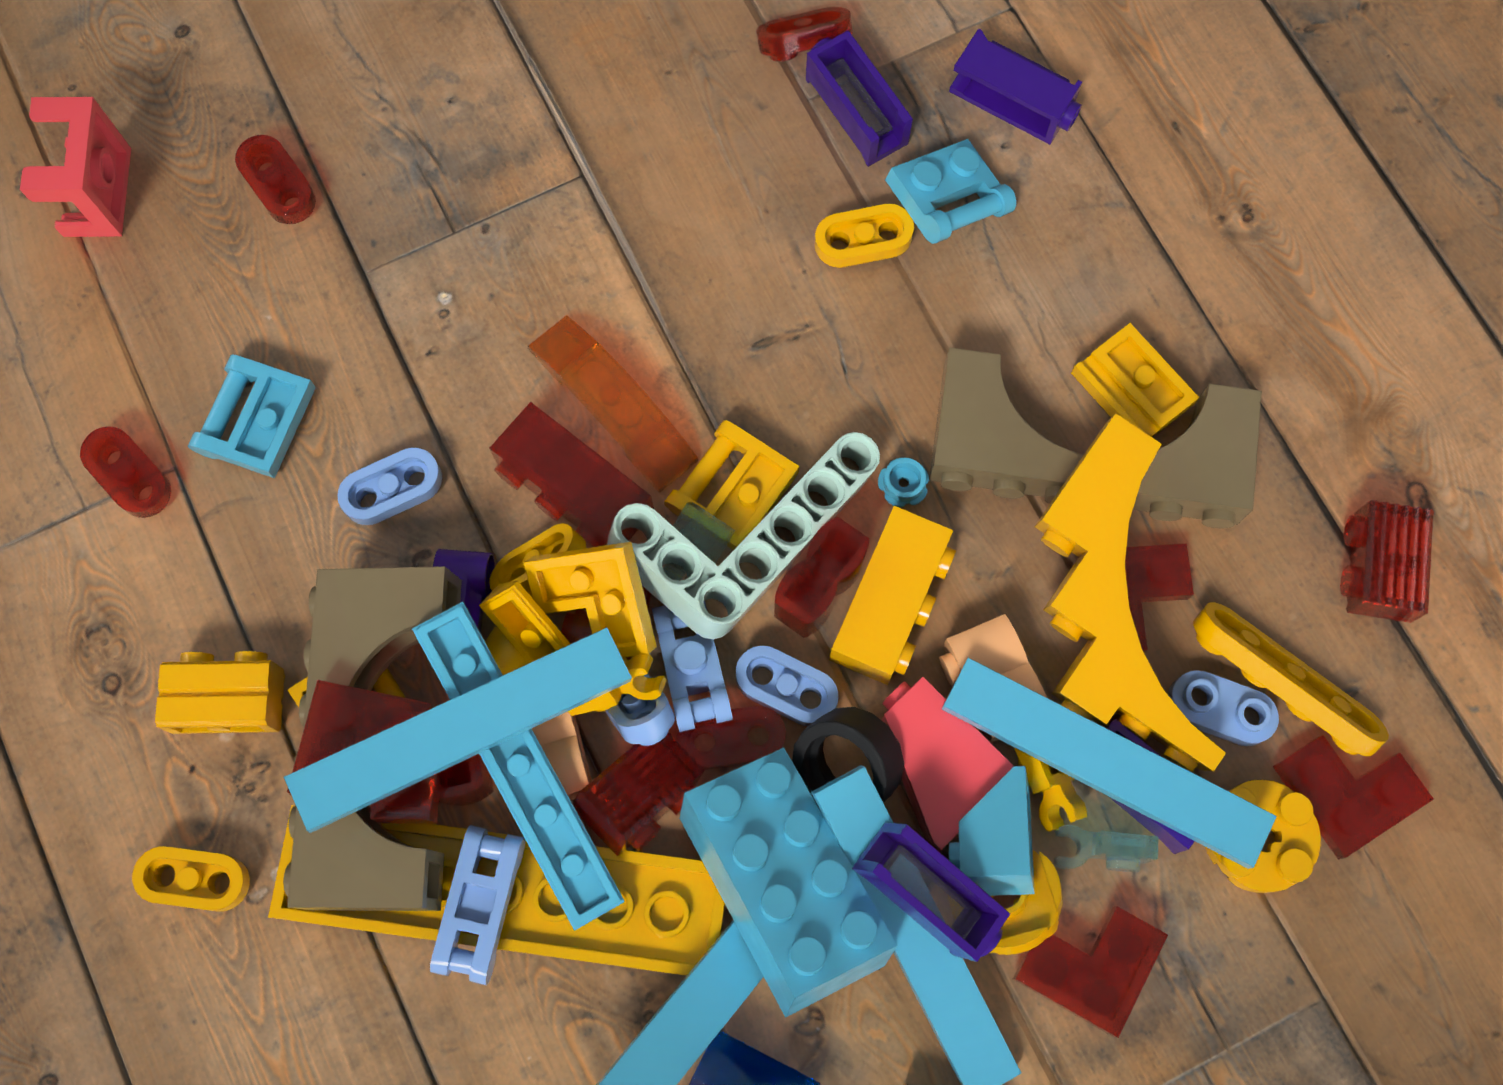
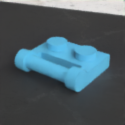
M969 139L892 167L885 179L923 236L932 244L948 239L954 230L991 215L1002 217L1012 213L1017 204L1014 191L1010 186L999 183ZM974 193H977L980 199L947 212L935 210Z
M232 354L224 368L228 374L201 431L193 433L188 448L202 456L219 459L275 479L316 387L310 379ZM247 382H255L228 442L221 440Z

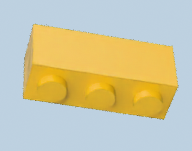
M893 507L833 644L829 658L830 661L886 685L889 684L894 671L902 675L905 674L916 648V645L907 642L914 623L925 626L937 598L927 594L934 576L945 579L957 551L947 547L953 533L952 529L899 507Z

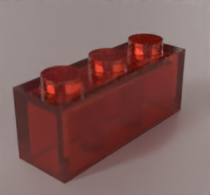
M532 402L523 409L489 447L497 463V467L494 469L497 475L516 490L524 485L537 496L534 499V503L553 520L558 521L563 516L576 526L577 529L575 531L585 539L588 548L607 545L608 535L614 518L619 510L626 505L640 503L654 509L652 496ZM625 528L622 530V534L629 541L639 529Z

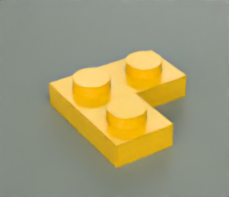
M632 542L533 556L523 562L532 598L545 614L586 608L592 634L608 628L621 657L650 654L657 647Z

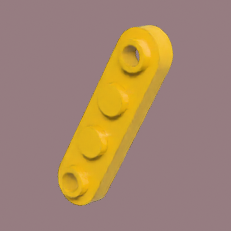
M1210 602L1206 604L1193 620L1196 639L1204 649L1212 654L1222 655L1240 668L1243 676L1257 687L1267 688L1285 701L1287 707L1294 715L1304 721H1312L1331 735L1335 744L1346 753L1372 756L1389 739L1387 728L1373 712L1230 608L1219 603Z

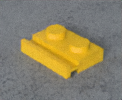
M1131 323L1095 349L1085 360L1078 362L1071 372L1110 417L1117 413L1151 437L1155 434L1157 435L1200 398Z

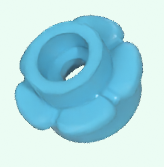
M894 459L879 474L878 487L881 491H884L885 500L893 506L917 505L927 495L928 473L914 459ZM901 479H906L909 485L907 487H901L899 485V481Z

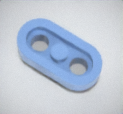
M407 448L349 474L339 486L338 503L343 512L355 523L361 525L377 524L431 499L440 489L442 472L435 458L428 451L421 448ZM416 472L425 474L424 480L420 484H408L412 474ZM367 494L377 495L376 501L372 506L361 507V500Z
M752 647L744 652L737 662L736 682L742 694L748 699L800 725L810 726L821 716L837 707L838 690L834 681L827 674L773 647ZM759 668H766L771 671L773 678L768 684L760 685L752 678L754 671ZM812 691L819 695L821 703L818 707L809 709L802 705L800 697L805 692Z
M1200 670L1187 672L1175 680L1168 690V696L1192 725L1202 732L1241 746H1254L1269 739L1278 727V710L1269 696L1214 674ZM1194 688L1205 692L1207 696V704L1205 706H1200L1193 701L1191 692ZM1246 707L1257 711L1259 715V723L1257 725H1252L1246 721L1244 717Z
M663 692L660 697L654 700H640L632 695L622 694L617 706L605 710L621 736L630 744L649 746L658 743L666 737L675 721L673 710Z

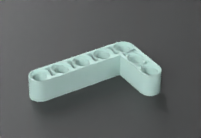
M847 433L839 438L719 566L656 510L640 503L629 504L619 510L608 535L607 545L630 542L622 534V530L625 528H637L642 531L647 541L641 544L632 543L642 586L696 634L708 639L721 638L733 629L861 490L879 464L880 452L878 446L872 438L863 433ZM841 458H850L855 461L859 471L846 467ZM813 491L823 495L827 500L828 506L814 503L809 497L808 492ZM780 526L789 529L796 541H783L775 533L774 527ZM748 562L757 566L761 571L762 579H750L745 576L740 569L739 563ZM668 563L678 564L686 571L688 578L681 581L673 580L666 575L662 566ZM715 599L720 601L726 607L728 616L720 618L709 614L705 609L704 600Z

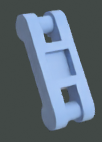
M665 605L652 608L679 732L695 729L694 723L716 718L717 723L733 720L714 639L703 638L696 634L675 640L673 630L688 626ZM710 692L711 697L689 702L688 696Z
M473 825L467 828L433 950L430 972L449 976L451 971L469 975L470 982L488 985L493 973L496 951L517 870L524 854L526 841L524 837L507 834L504 839L488 835L486 828ZM482 857L498 861L494 877L476 873ZM461 931L479 935L475 952L458 948Z

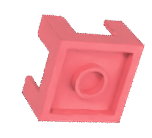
M31 97L29 118L33 122H69L68 137L65 138L64 144L66 148L64 166L24 167L20 191L32 202L74 203L81 213H65L62 215L61 220L55 221V229L63 237L122 236L131 147L93 97Z

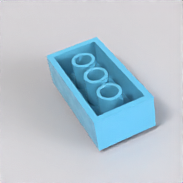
M785 748L779 749L684 793L679 819L785 1018L877 971L887 964L898 945L857 873L852 869L853 866L842 850Z

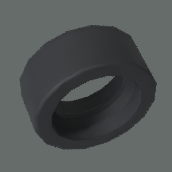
M856 707L835 708L803 730L794 744L792 762L810 793L836 779L826 763L823 751L824 740L830 735H837L848 739L863 751L870 762L873 784L883 803L901 783L904 760L900 743L890 727L873 713Z

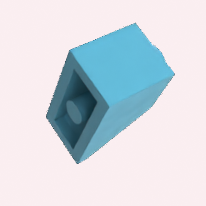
M1014 766L959 821V842L949 843V861L989 896L1035 894L1030 788L1025 766Z

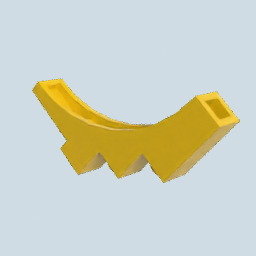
M1115 413L1103 426L1034 526L1044 533L1041 541L1050 549L1065 557H1068L1071 552L1079 557L1043 609L1053 617L1049 624L1062 635L1075 642L1081 636L1087 640L1052 692V695L1063 701L1061 705L1099 725H1107L1116 712L1121 715L1118 721L1142 741H1146L1150 735L1166 746L1167 749L1163 756L1172 763L1190 772H1193L1195 768L1203 771H1214L1226 752L1192 725L1164 691L1141 648L1129 609L1125 571L1129 520L1141 481L1157 454L1161 443Z

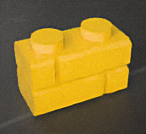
M204 652L181 653L180 662H162L160 664L158 679L159 696L157 697L155 714L156 727L171 734L279 732L282 724L283 705L281 700L284 694V670L273 661L268 660V654L263 652L234 653V661H214L213 654Z

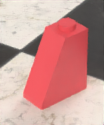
M922 677L913 687L906 681L902 682L884 700L882 704L888 711L884 714L882 721L890 727L900 743L904 760L902 781L924 839L940 852L959 833V821L1014 765L974 726L942 710L946 698Z

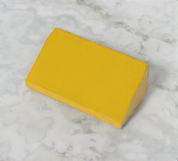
M518 581L505 582L496 586L479 605L528 664L571 644Z

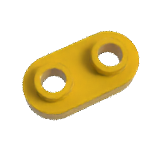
M881 204L832 214L825 217L817 226L815 251L825 264L837 268L897 257L903 254L912 242L914 222L906 209L896 204ZM883 231H890L896 237L886 240L879 234ZM841 240L848 246L845 249L839 250L832 247L831 243Z
M561 523L552 526L506 554L497 563L490 576L489 584L491 590L493 591L501 583L518 581L532 597L523 562L533 556L585 549V539L568 524Z
M160 846L146 851L137 860L132 873V883L137 894L142 899L151 903L223 912L233 909L243 901L249 889L250 877L246 866L235 857L219 853ZM172 866L175 870L174 881L170 885L164 886L161 881L162 872L167 867ZM226 873L230 880L229 887L225 892L219 894L215 889V881L219 875Z

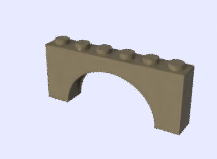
M949 347L943 367L929 481L941 482L943 488L953 491H968L972 487L992 489L994 495L1009 499L1021 498L1024 494L1045 497V501L1050 504L1084 454L1056 445L1044 438L1024 421L1014 408L1005 390L1001 374V354ZM1209 384L1195 403L1194 414L1187 431L1173 442L1158 450L1141 481L1133 510L1150 512V517L1162 521H1176L1182 517L1201 519L1203 525L1211 528L1224 529L1231 528L1235 524L1238 525L1253 510L1262 391Z
M445 566L317 569L316 586L312 587L309 594V611L313 617L311 639L307 641L304 648V664L308 671L306 694L301 697L299 704V718L303 726L302 747L297 751L294 759V772L356 744L361 713L373 686L397 657L419 643L412 628L460 603L462 580ZM296 805L292 808L289 816V832L293 838L292 860L285 869L283 880L284 891L288 896V908L349 911H441L444 853L415 848L397 839L378 821L369 806L312 833L306 830Z

